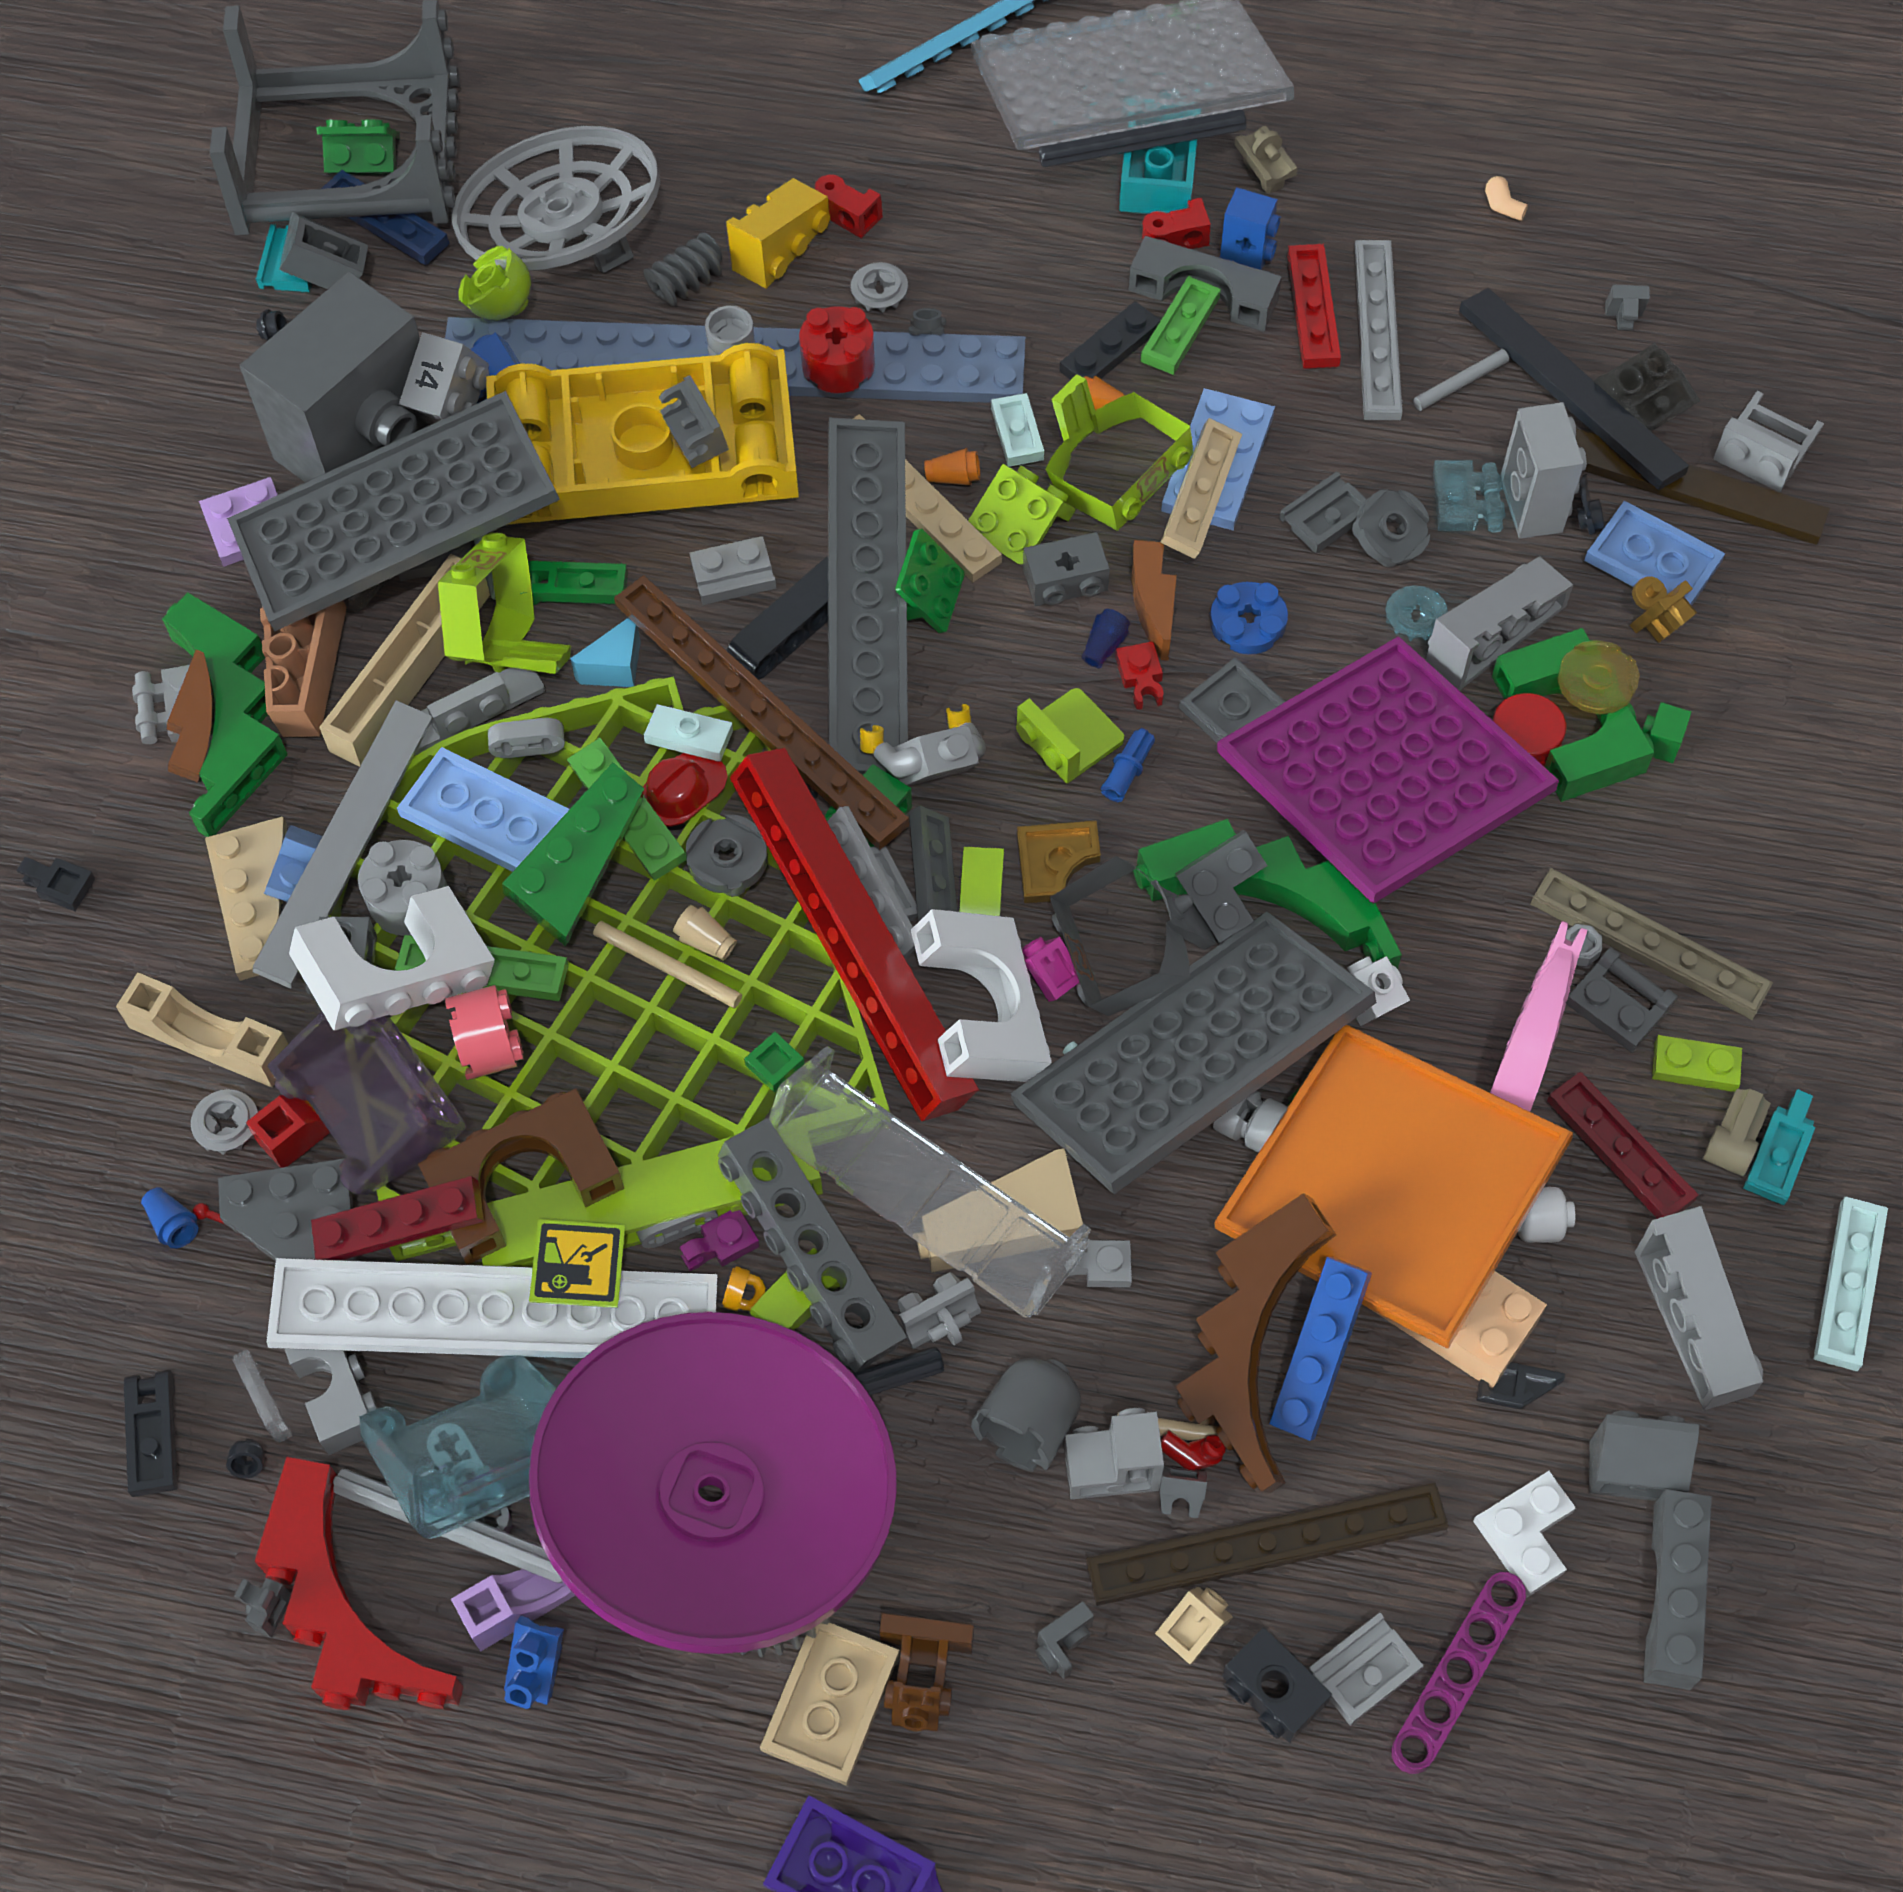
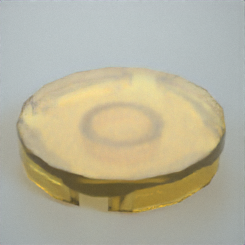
M1600 640L1582 642L1576 645L1574 650L1570 651L1562 659L1558 674L1561 692L1572 705L1585 712L1595 714L1616 712L1628 705L1638 688L1640 674L1636 661L1630 655L1627 657L1626 654L1621 652L1622 648L1614 643Z

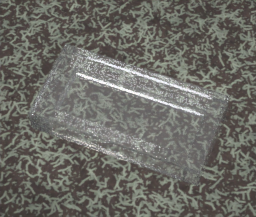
M245 1349L234 1355L233 1362L267 1431L279 1443L293 1436L248 1349Z

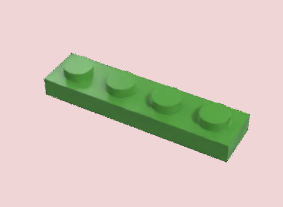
M598 738L567 758L570 767L587 790L612 762L625 772L601 738ZM643 796V801L623 839L655 881L686 861L687 855Z
M404 935L394 971L412 969L426 961L413 936ZM487 946L495 961L488 984L485 987L496 985L498 991L506 989L510 995L560 1001L569 966L567 957Z

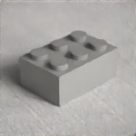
M1563 402L1519 408L1516 415L1500 481L1519 539L1562 533L1567 517L1572 514V501L1574 495L1579 492V479L1581 472L1586 469L1587 460L1584 449L1578 447L1575 438V421L1573 417H1568Z

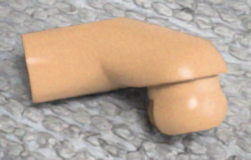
M1495 176L1489 179L1486 183L1485 192L1490 208L1495 212L1522 221L1528 204L1511 198L1509 185L1505 178Z

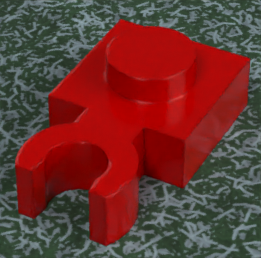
M1154 642L1116 648L1115 658L1124 689L1135 687L1133 696L1134 706L1138 710L1143 709L1144 695H1152L1156 699L1157 706H1161L1164 692L1158 682H1162L1163 672Z

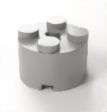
M411 840L383 841L374 844L369 851V855L363 861L358 874L359 889L372 918L386 932L401 936L411 935L404 923L411 896L447 886L440 863L433 849Z

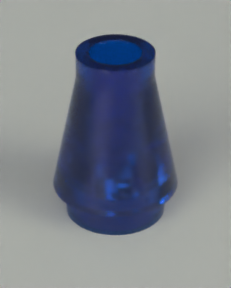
M1106 608L1101 614H1097L1085 651L1081 656L1082 660L1094 668H1101L1109 656L1129 636L1128 628L1131 625L1130 621L1113 609Z

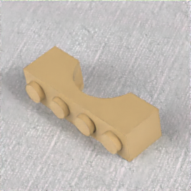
M138 972L116 1005V1008L130 1029L273 1088L293 1055L283 1032L245 1017L244 1021L235 1022L215 1016L190 1002L174 987Z

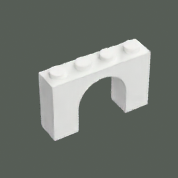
M449 886L412 895L410 898L404 923L426 959L423 964L412 969L402 971L386 970L365 961L356 953L335 917L295 927L289 955L334 1031L348 1026L358 1027L369 1020L386 1015H399L413 1007L427 1003L436 1004L447 997L487 986L495 959Z
M935 909L927 913L911 929L919 966L957 969L972 975L987 988L996 1004L998 1012V1022L959 1019L938 1038L946 1076L1019 1082L1029 1081L1052 1062L1014 919Z

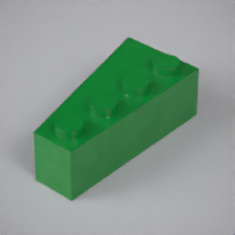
M612 762L502 883L503 894L565 947L643 801L644 788Z

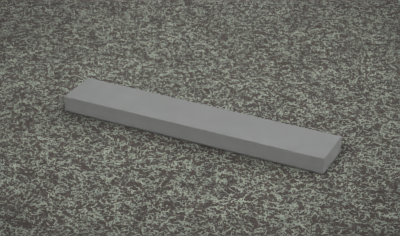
M1355 240L1354 256L1364 420H1401L1402 397L1391 240Z

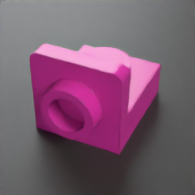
M1039 937L1022 948L1026 967L1049 1002L1057 1000L1079 983L1069 950L1060 937L1047 941Z

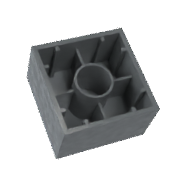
M351 272L346 273L239 365L273 459L304 482H308L417 432L428 424L412 414L404 406L399 405L420 340L414 316Z

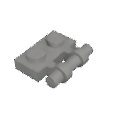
M190 665L161 670L162 683L158 684L151 683V675L148 672L141 671L135 674L136 684L132 687L134 702L138 703V714L135 716L136 730L141 733L142 743L154 744L157 742V732L166 731L167 721ZM164 701L165 712L155 713L153 703ZM167 730L171 742H177L180 735Z

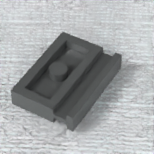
M1337 471L1284 507L1280 512V520L1282 522L1286 521L1291 526V530L1316 554L1352 529L1360 506L1367 500L1349 482L1345 483L1340 478L1341 474Z

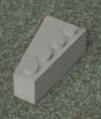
M1540 556L1528 564L1520 565L1513 573L1436 619L1432 636L1428 641L1429 649L1426 661L1460 691L1496 663L1499 655L1510 652L1567 606L1573 584Z
M1702 1206L1652 1220L1637 1246L1635 1254L1703 1411L1753 1396L1763 1383L1762 1365L1752 1351Z

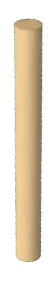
M599 921L594 928V936L732 1008H736L742 999L740 992L603 921Z

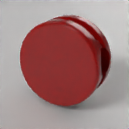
M1521 693L1508 697L1497 707L1492 719L1544 767L1550 750L1561 747L1566 734V720L1560 708L1548 698L1537 694Z

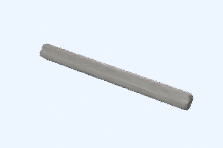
M342 1469L333 1480V1491L339 1496L556 1583L564 1582L553 1568L543 1547L348 1469Z

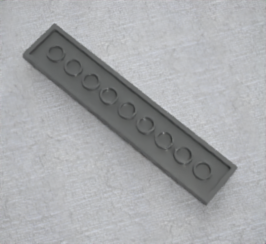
M829 418L828 744L862 775L874 764L894 777L874 757L873 753H864L860 750V728L872 731L874 725L883 727V743L887 742L892 747L908 741L907 602L895 590L906 557L905 422Z

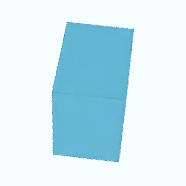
M627 618L570 658L575 680L581 685L633 687L635 685L641 643L638 626Z

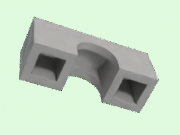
M284 1348L288 1361L299 1379L319 1371L332 1374V1381L327 1391L323 1395L305 1403L318 1440L328 1455L378 1434L373 1419L379 1417L380 1412L372 1393L363 1394L359 1380L365 1378V1374L356 1354L348 1356L346 1350Z

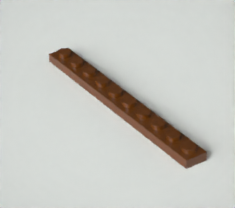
M641 576L614 597L616 607L771 750L786 748L803 780L835 810L848 806L862 833L876 848L881 850L909 827V817L646 576Z

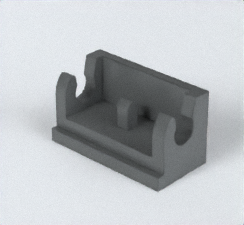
M691 375L683 378V382L662 392L659 399L663 404L673 398H678L675 403L668 404L660 412L687 461L693 468L729 450L717 419Z

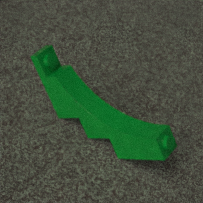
M187 592L179 602L174 603L168 609L167 614L162 620L172 641L185 649L192 657L196 649L204 652L215 700L214 731L207 757L199 772L208 792L201 795L195 801L192 810L189 812L198 832L205 837H210L218 833L288 754L280 735L261 724L268 716L266 712L265 682L251 674L265 659L259 636Z
M1225 819L1138 849L1137 866L1135 867L1139 868L1153 881L1157 880L1161 887L1174 894H1187L1175 873L1236 834L1229 820ZM1289 836L1256 847L1266 862L1267 867L1233 887L1238 895L1258 898L1292 911L1317 926L1344 951L1363 945L1365 958L1369 956L1372 963L1387 956L1391 965L1398 969L1402 954L1376 903L1373 904L1330 861L1305 869ZM1133 870L1139 888L1141 890L1146 888L1152 902L1163 899L1162 894L1153 887L1139 870Z

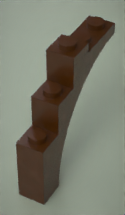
M1304 1193L1216 1252L1223 1263L1218 1266L1221 1276L1230 1288L1238 1287L1239 1290L1196 1318V1321L1202 1329L1198 1333L1201 1343L1212 1356L1217 1353L1219 1357L1175 1386L1181 1395L1177 1402L1188 1420L1191 1422L1196 1420L1200 1425H1212L1218 1421L1219 1426L1215 1428L1216 1433L1229 1451L1235 1449L1244 1464L1239 1466V1469L1246 1482L1252 1489L1258 1487L1261 1492L1272 1493L1286 1482L1270 1452L1260 1417L1258 1374L1261 1347L1272 1312L1288 1283L1310 1256L1336 1236V1233L1313 1198Z

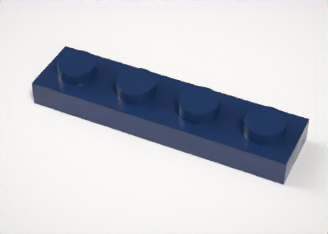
M341 170L321 189L354 187L364 185L365 183ZM414 213L348 217L425 266L449 244L448 236L445 232Z

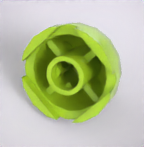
M497 246L488 250L474 262L473 265L477 270L473 276L469 278L465 274L458 291L459 300L482 319L491 321L503 320L512 315L520 314L528 304L531 276L528 267L510 248L507 250L504 246ZM495 260H507L505 270L500 265H496Z

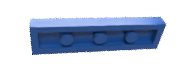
M1334 1257L1326 1258L1270 1425L1308 1441L1315 1440L1372 1272Z

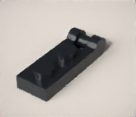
M171 1370L156 1372L155 1377L142 1379L140 1375L124 1378L128 1493L132 1497L177 1490L173 1405L175 1384ZM155 1395L156 1402L142 1404L144 1396Z

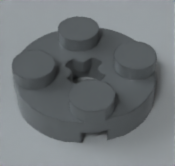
M1382 489L1370 496L1360 506L1356 521H1354L1352 531L1367 554L1380 562L1384 567L1391 568L1410 562L1425 550L1430 541V534L1427 535V523L1430 519L1424 505L1413 494L1404 490L1395 492ZM1395 520L1399 524L1396 530L1400 535L1392 534L1387 528L1386 521L1390 523Z
M725 815V819H718L713 822L712 818L705 820L691 832L686 843L687 866L690 875L693 876V879L700 886L712 892L725 893L731 897L739 896L746 888L752 886L760 879L767 867V845L755 823L742 816ZM730 847L735 849V857L727 861L720 860V855L717 853L719 850L726 852Z

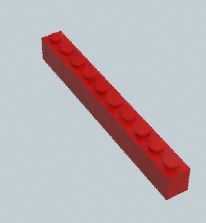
M786 748L747 755L731 775L730 780L918 1117L923 1122L959 1110L979 1089L973 1078L946 1076L938 1038L946 1031L818 807L816 800L810 793L798 768L793 763Z

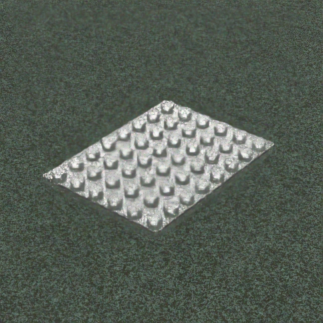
M1181 0L1179 3L1169 5L1152 4L1142 10H1119L1109 16H1086L1076 22H1053L1047 27L1037 29L1020 28L1015 30L1014 33L1004 35L987 34L971 42V52L1018 151L1294 100V85L1239 0Z

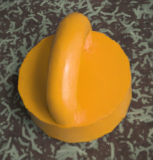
M735 1266L732 1269L722 1301L723 1307L737 1312L738 1309L751 1311V1308L766 1291L763 1280L756 1275L750 1274V1270ZM746 1284L752 1285L755 1288L754 1296L750 1300L742 1298Z

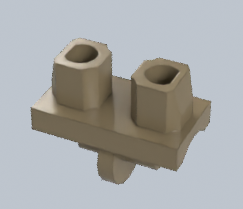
M1265 125L1251 135L1235 137L1234 145L1243 156L1244 164L1249 170L1255 172L1261 181L1260 186L1267 194L1284 188L1285 180L1297 175V167L1282 148V138L1276 131H1270Z

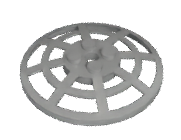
M578 126L545 132L506 148L478 168L464 183L456 197L455 207L452 209V225L458 242L465 252L475 260L486 252L478 250L471 244L467 233V225L489 227L494 243L497 246H504L507 250L510 248L518 257L526 258L521 260L528 267L529 271L571 264L608 248L626 236L642 221L657 198L660 187V171L650 148L633 134L603 126ZM603 145L621 149L610 165L595 161H574V146ZM559 149V164L536 171L522 180H519L508 171L513 166L533 156ZM632 155L644 164L651 178V182L633 191L628 178L621 172ZM574 173L600 174V176L594 182H591L584 178L574 177ZM559 176V179L542 184L534 190L530 188L544 180ZM495 179L508 188L496 202L490 215L470 213L478 196ZM613 180L620 187L622 195L602 201L600 192ZM517 197H520L522 202L518 208V215L503 216L508 206ZM644 197L634 212L621 223L628 213L631 203ZM619 208L616 216L606 227L596 224L602 213ZM501 227H522L525 235L509 243L502 236ZM583 233L592 236L578 244L564 248L566 242ZM536 241L550 243L548 251H529L523 248ZM499 259L495 260V263L505 270L507 260Z

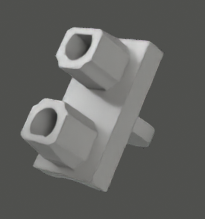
M949 1272L936 1279V1282L933 1284L936 1295L923 1301L918 1293L911 1292L898 1300L902 1326L907 1336V1341L913 1349L929 1340H932L934 1343L945 1336L954 1346L963 1341L959 1329L971 1323V1318L981 1313L974 1293L975 1288L968 1278L960 1281L953 1273Z

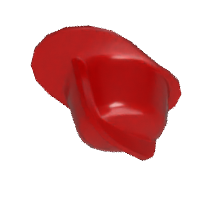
M682 753L675 758L662 760L648 774L647 782L643 786V796L666 826L683 824L723 791L728 779L726 766L722 761L719 762L687 753Z

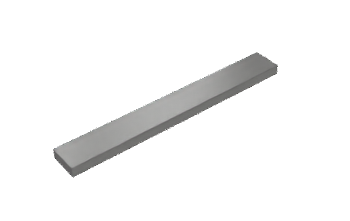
M397 700L395 701L253 965V973L290 989L292 988L300 973L289 955L295 927L319 921V917L330 916L432 723L431 715Z

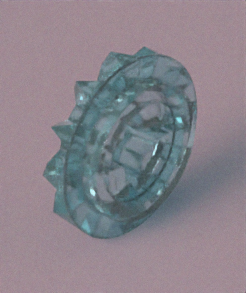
M1407 586L1397 590L1391 595L1386 606L1387 623L1394 627L1395 635L1399 633L1407 635L1409 641L1415 637H1422L1427 641L1433 633L1436 619L1448 612L1443 598L1434 590L1423 586ZM1416 605H1420L1421 617L1419 621L1413 622L1411 619L1413 609H1416Z

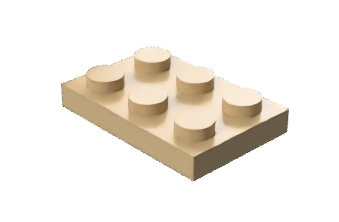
M820 1623L815 1626L816 1638L809 1637L808 1635L805 1637L761 1743L760 1750L848 1786L885 1693L887 1681L891 1678L900 1652L898 1649L832 1623H828V1625Z

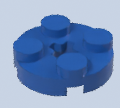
M1239 582L1221 587L1216 599L1212 603L1210 614V627L1214 637L1219 642L1221 638L1225 643L1230 644L1231 650L1241 654H1258L1272 648L1274 642L1284 635L1288 620L1287 606L1278 595V589L1271 583ZM1244 613H1253L1257 617L1254 618V623H1247L1245 618L1239 616Z

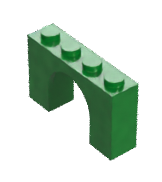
M1583 627L1497 657L1492 679L1504 700L1521 693H1532L1541 696L1566 694L1588 704L1599 719L1600 730L1595 734L1552 749L1549 752L1545 768L1559 780L1555 793L1560 802L1647 772L1654 755L1652 739L1641 730L1636 721L1633 706L1629 702H1625L1618 690L1615 675L1613 672L1607 671L1600 659V651L1597 644L1588 638Z

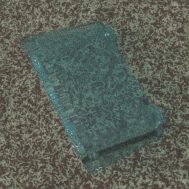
M506 1355L489 1364L484 1370L480 1381V1396L406 1426L404 1416L396 1408L389 1406L378 1408L359 1416L360 1433L364 1444L410 1525L422 1537L432 1539L530 1496L529 1473L534 1437L543 1411L557 1388L522 1355Z

